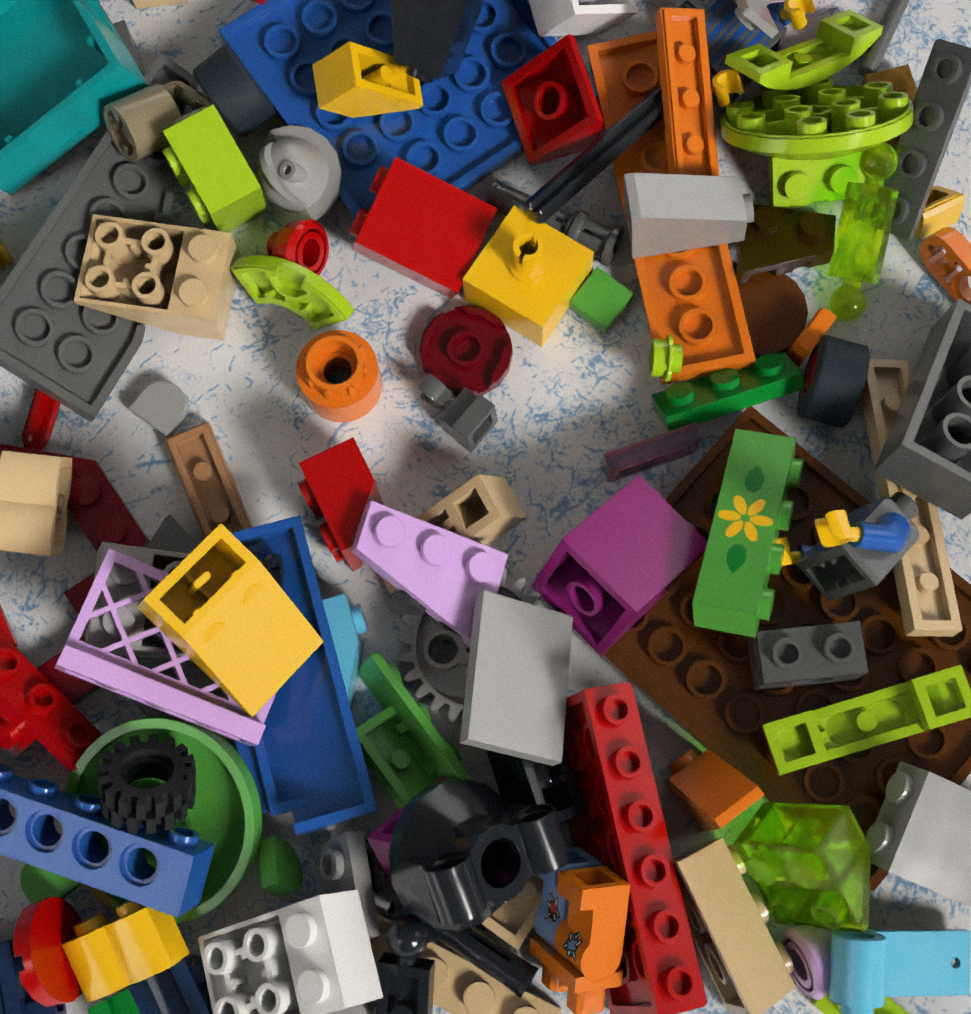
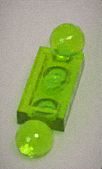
M882 143L861 153L859 167L865 176L864 184L847 182L834 252L828 276L844 278L842 286L836 288L829 299V309L838 316L837 319L840 321H855L864 314L867 307V298L861 289L862 282L879 284L899 189L883 186L884 180L893 175L898 166L897 152L887 143Z

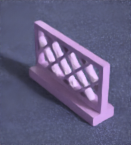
M109 548L54 669L245 745H258L266 727L264 722L276 693L253 717H250L224 691L226 699L209 693V691L219 688L216 683L202 689L189 685L180 663L188 661L190 658L187 655L177 658L170 639L157 626L128 638L116 609L144 599L154 589H149L145 578L160 583L169 573ZM113 564L133 572L142 592L113 603L105 583ZM102 593L107 606L93 611L98 597ZM110 613L121 641L101 649L80 641L88 620ZM159 633L170 662L152 669L138 664L131 643ZM124 647L129 660L110 652ZM173 667L177 679L159 672Z

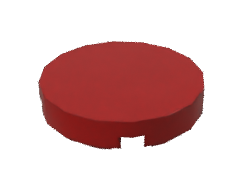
M61 897L43 898L23 908L14 929L12 944L14 956L22 955V963L25 968L18 971L21 984L33 1000L45 1007L73 1002L83 993L62 947L63 943L76 936L73 926L82 922V919L73 906Z

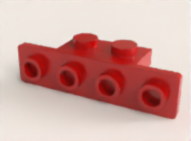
M0 632V747L6 749L16 758L37 739L72 773L73 770L78 769L76 764L82 754L103 734Z

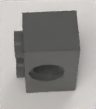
M860 621L758 631L756 638L750 637L747 640L754 691L851 681L869 673Z

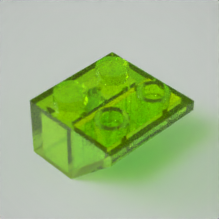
M764 802L733 844L777 923L812 925L822 929L864 933L869 926L871 847L850 807L846 805Z

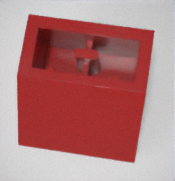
M354 437L300 462L299 465L305 479L298 481L297 484L316 520L325 517L326 522L318 525L335 560L338 563L346 559L352 571H355L362 567L363 561L350 551L365 504L371 500L382 505L384 503L376 482Z

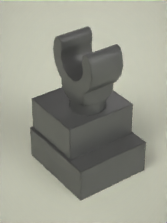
M429 374L417 387L422 392L420 397L425 402L444 412L439 417L443 430L455 438L469 452L476 448L498 422L495 405L481 394L477 397L467 388H464L456 398L432 374Z

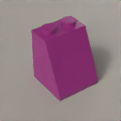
M637 475L562 538L531 587L555 611L573 616L572 628L602 656L693 567L704 554L708 541L699 533L694 525L687 522L668 504L656 489L652 488L644 479Z

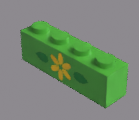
M735 429L692 602L694 626L756 638L760 619L770 620L775 590L767 589L770 574L779 575L781 571L785 546L777 544L780 530L789 531L794 501L787 500L789 487L799 488L803 469V459L795 458L796 438Z

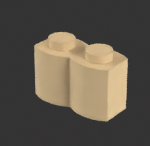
M2 451L0 457V551L44 556L62 555L67 527V504L72 481V458Z

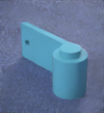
M856 929L832 931L830 937L829 1000L840 1005V1012L843 1014H874V1008H880L885 1005V997L970 995L971 931L967 929ZM955 958L954 965H951L952 960Z

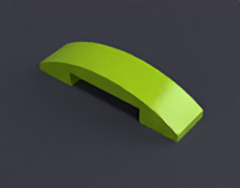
M848 9L820 20L815 38L778 52H774L757 43L726 55L725 64L767 88L784 91L805 88L833 76L850 65L882 35L884 26Z
M957 665L826 707L809 710L763 724L761 727L779 776L970 718L971 689L962 665Z

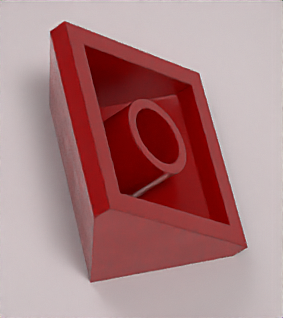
M567 34L501 81L529 165H538L582 152L599 138L604 120L574 35Z

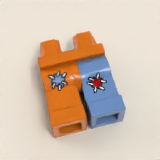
M567 847L570 856L567 864L555 871L537 875L543 880L542 904L536 911L534 926L538 935L530 936L529 952L543 964L541 982L551 991H568L566 1006L574 1014L599 1013L604 1010L605 989L622 986L623 970L619 968L623 954L630 884L608 867L602 866L600 861L581 847Z

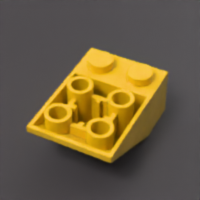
M222 523L137 606L154 625L250 717H253L324 642L263 564Z

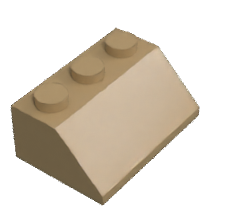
M723 837L711 840L674 858L691 935L727 1012L731 1014H763L796 988L789 974L794 971V965L786 948L779 941L774 943L765 925L770 922V917L762 899L755 892L750 894L741 876L746 873V868L739 852L734 845L730 844L727 846Z

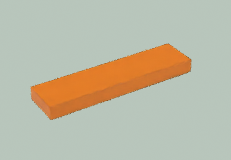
M660 7L655 13L669 174L719 176L704 9Z

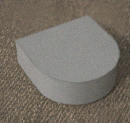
M158 381L147 386L129 407V410L160 434L169 438L186 419L189 404L186 396L177 385L168 381Z

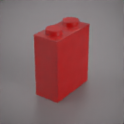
M395 156L390 169L380 166L369 192L377 196L370 211L360 208L349 231V234L357 237L352 250L453 299L462 286V279L470 269L498 208Z

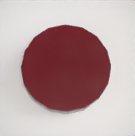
M470 305L455 307V310L448 311L445 314L443 311L435 316L423 331L419 347L422 367L426 376L432 374L455 397L464 388H467L476 396L479 394L483 396L498 387L510 370L513 356L511 338L501 319L485 308Z

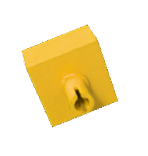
M514 205L463 277L465 301L475 307L485 308L499 317L504 325L543 347L568 310L571 298L592 274L594 252L546 223H535L524 210Z

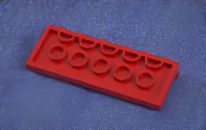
M622 682L583 689L567 697L563 741L587 812L568 820L573 846L581 847L600 861L602 866L608 867L630 884L623 954L619 968L623 970L622 986L605 989L610 1014H678L704 1007L707 1004V998L633 686L630 682Z

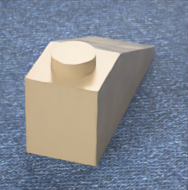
M477 474L417 517L420 520L486 546L527 519L506 478ZM381 577L390 594L400 591Z

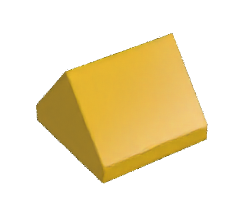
M938 185L932 187L915 232L917 240L958 222L965 203L964 194Z

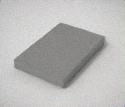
M486 590L476 595L461 725V744L550 766L562 762L573 616Z

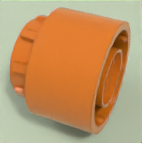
M343 330L324 332L311 339L299 354L296 364L297 382L308 405L320 417L332 422L354 421L369 413L378 402L383 383L381 371L372 347L359 335ZM337 370H348L351 372L349 379L343 383L333 384L329 382L330 376Z

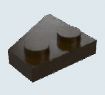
M753 204L754 222L747 223L745 240L738 242L735 264L737 284L748 283L750 275L772 270L774 275L777 276L793 272L798 267L811 268L830 263L834 252L836 215Z

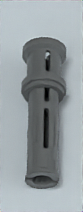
M496 180L487 194L486 203L498 208V212L508 215L514 205L524 210L526 200L531 195ZM560 208L544 222L592 250L594 256L600 258V264L607 267L613 261L624 235V228L620 226L610 228L590 219L589 213L583 210L580 212L576 210L572 214Z

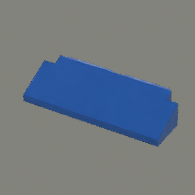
M300 515L233 532L232 534L251 553H262L264 558L269 553L280 554L284 564L283 591L324 641L277 691L264 722L266 727L259 744L248 746L235 741L237 752L246 763L255 781L262 814L270 812L272 817L292 812L295 821L293 824L295 834L301 836L378 812Z

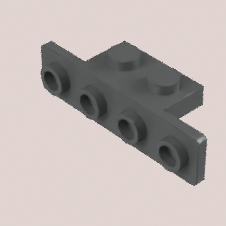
M937 39L934 42L912 103L913 124L900 136L870 219L871 226L904 239L914 237L971 86L970 47L942 39Z

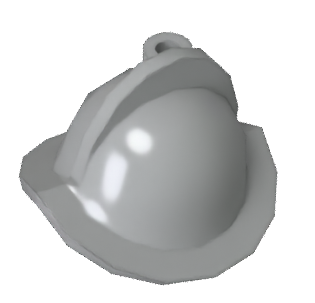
M288 125L270 130L260 150L256 172L258 182L267 202L275 215L287 224L299 219H313L317 221L331 210L339 195L341 168L337 152L326 137L308 127Z

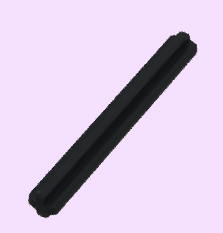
M661 84L526 200L524 210L535 223L542 224L664 118Z

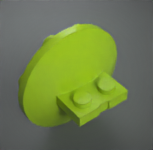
M827 78L805 88L785 91L763 86L761 87V95L743 101L731 102L726 106V111L720 118L721 136L727 143L768 157L770 206L791 208L810 205V202L825 200L833 202L864 197L865 150L878 146L906 132L913 124V104L908 99L907 93L892 91V83L886 81L870 82L864 86H833V79Z

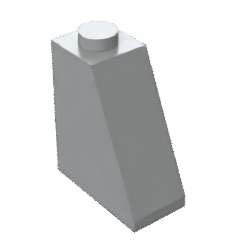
M636 172L624 174L625 217L632 259L744 241L747 223L754 222L752 197L750 193H742L740 177Z

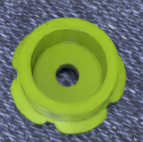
M667 334L666 339L652 338L650 344L649 375L650 377H663L665 382L671 380L672 373H680L682 368V344H673L674 340L671 334Z

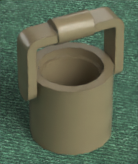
M172 81L164 85L153 84L104 106L103 114L106 127L115 146L128 161L133 163L169 146L163 133L165 129L213 104L207 96L195 88L188 86L182 81ZM181 99L183 103L194 111L181 116L174 100Z

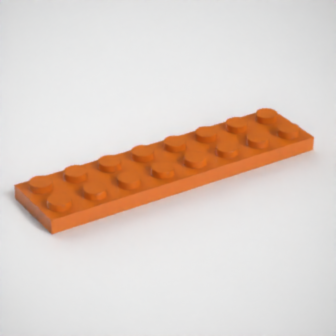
M656 31L587 45L588 59L595 90L598 94L597 99L604 120L603 127L605 132L661 84ZM664 118L612 163L627 235L624 174L633 172L669 174ZM728 243L633 259L650 339H666L667 334H671L674 340L673 344H682L683 348L681 372L672 373L669 382H665L663 377H659L661 385L709 376L713 372L725 368L738 370L755 365L756 359Z

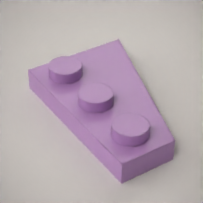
M372 500L365 504L350 551L396 589H403L426 608L425 612L437 622H444L462 637L461 641L469 647L476 595L483 590L498 593L508 554Z

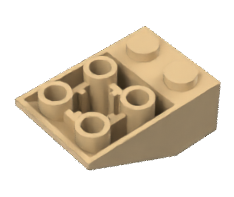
M93 214L74 303L181 335L224 340L237 278L230 267L238 258H241V254L230 232Z

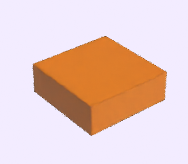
M825 307L817 311L786 353L798 367L801 366L820 341V337L826 333L838 317Z

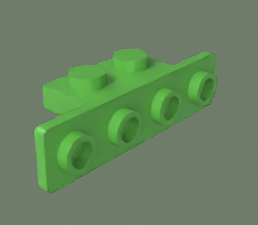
M378 651L370 654L359 669L358 674L384 710L358 726L356 730L366 765L397 808L400 810L409 800L441 776L474 781L463 767L458 750L449 741H444L432 725V718L427 708L421 702L414 700L404 687L401 674L396 666L390 661H385Z

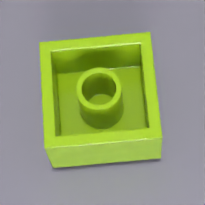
M214 104L163 131L169 147L163 149L162 152L181 188L191 186V189L186 191V194L204 228L213 225L216 231L230 232L267 212L262 188Z

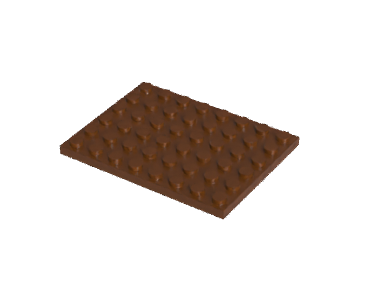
M752 406L746 408L665 499L687 522L694 525L707 541L735 429L789 437ZM798 443L795 445V458L803 459L800 485L798 489L789 487L787 500L794 501L791 526L789 531L780 530L778 538H788L790 552H796L798 545L814 546L820 541L814 523L815 519L826 518V513L835 510H845L846 515H848L855 509L870 503ZM703 554L693 567L600 657L705 749L712 750L758 785L765 794L761 797L866 890L874 892L889 872L862 859L861 856L866 846L867 832L876 822L886 797V786L889 779L895 774L899 762L902 761L961 785L971 773V717L779 776L761 725L895 686L957 665H962L971 689V584L950 568L962 631L953 637L906 636L893 568L877 586L828 601L804 572L796 568L795 564L781 566L780 574H770L767 589L775 590L770 620L760 619L757 632L860 621L869 673L851 681L754 691L747 640L750 637L694 626L692 602L704 558ZM572 628V632H573L576 636H578L584 643H586L592 650H594V649Z

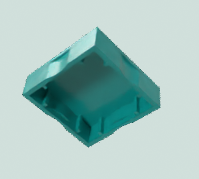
M0 0V190L11 196L105 123L104 106L149 87L98 0Z

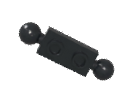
M401 915L395 918L387 929L386 940L388 947L393 953L384 952L378 961L377 973L383 998L376 1000V1014H432L435 960L418 957L428 945L429 931L427 925L423 924L413 915Z

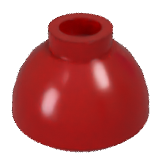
M299 219L288 223L279 232L271 234L267 242V253L269 256L297 263L320 275L328 260L329 242L325 229L318 221Z

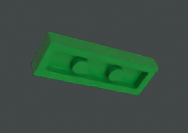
M785 352L760 356L752 367L738 370L725 368L695 381L673 384L664 391L651 394V399L656 415L669 432L692 423L696 425L805 388L802 371Z

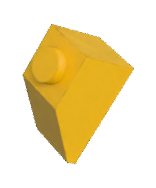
M349 41L312 65L319 109L357 118L416 110L424 106L419 79L406 73L407 65L395 61L393 55Z

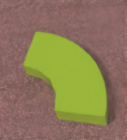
M252 255L238 258L230 267L233 274L257 305L272 303L286 307L301 316L314 330L348 320L354 312L351 304L330 283L311 270L289 260L267 255Z

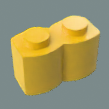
M128 900L115 907L117 913L115 917L106 920L103 912L73 926L76 936L63 943L62 947L87 1003L152 977L174 966L190 953L172 915Z

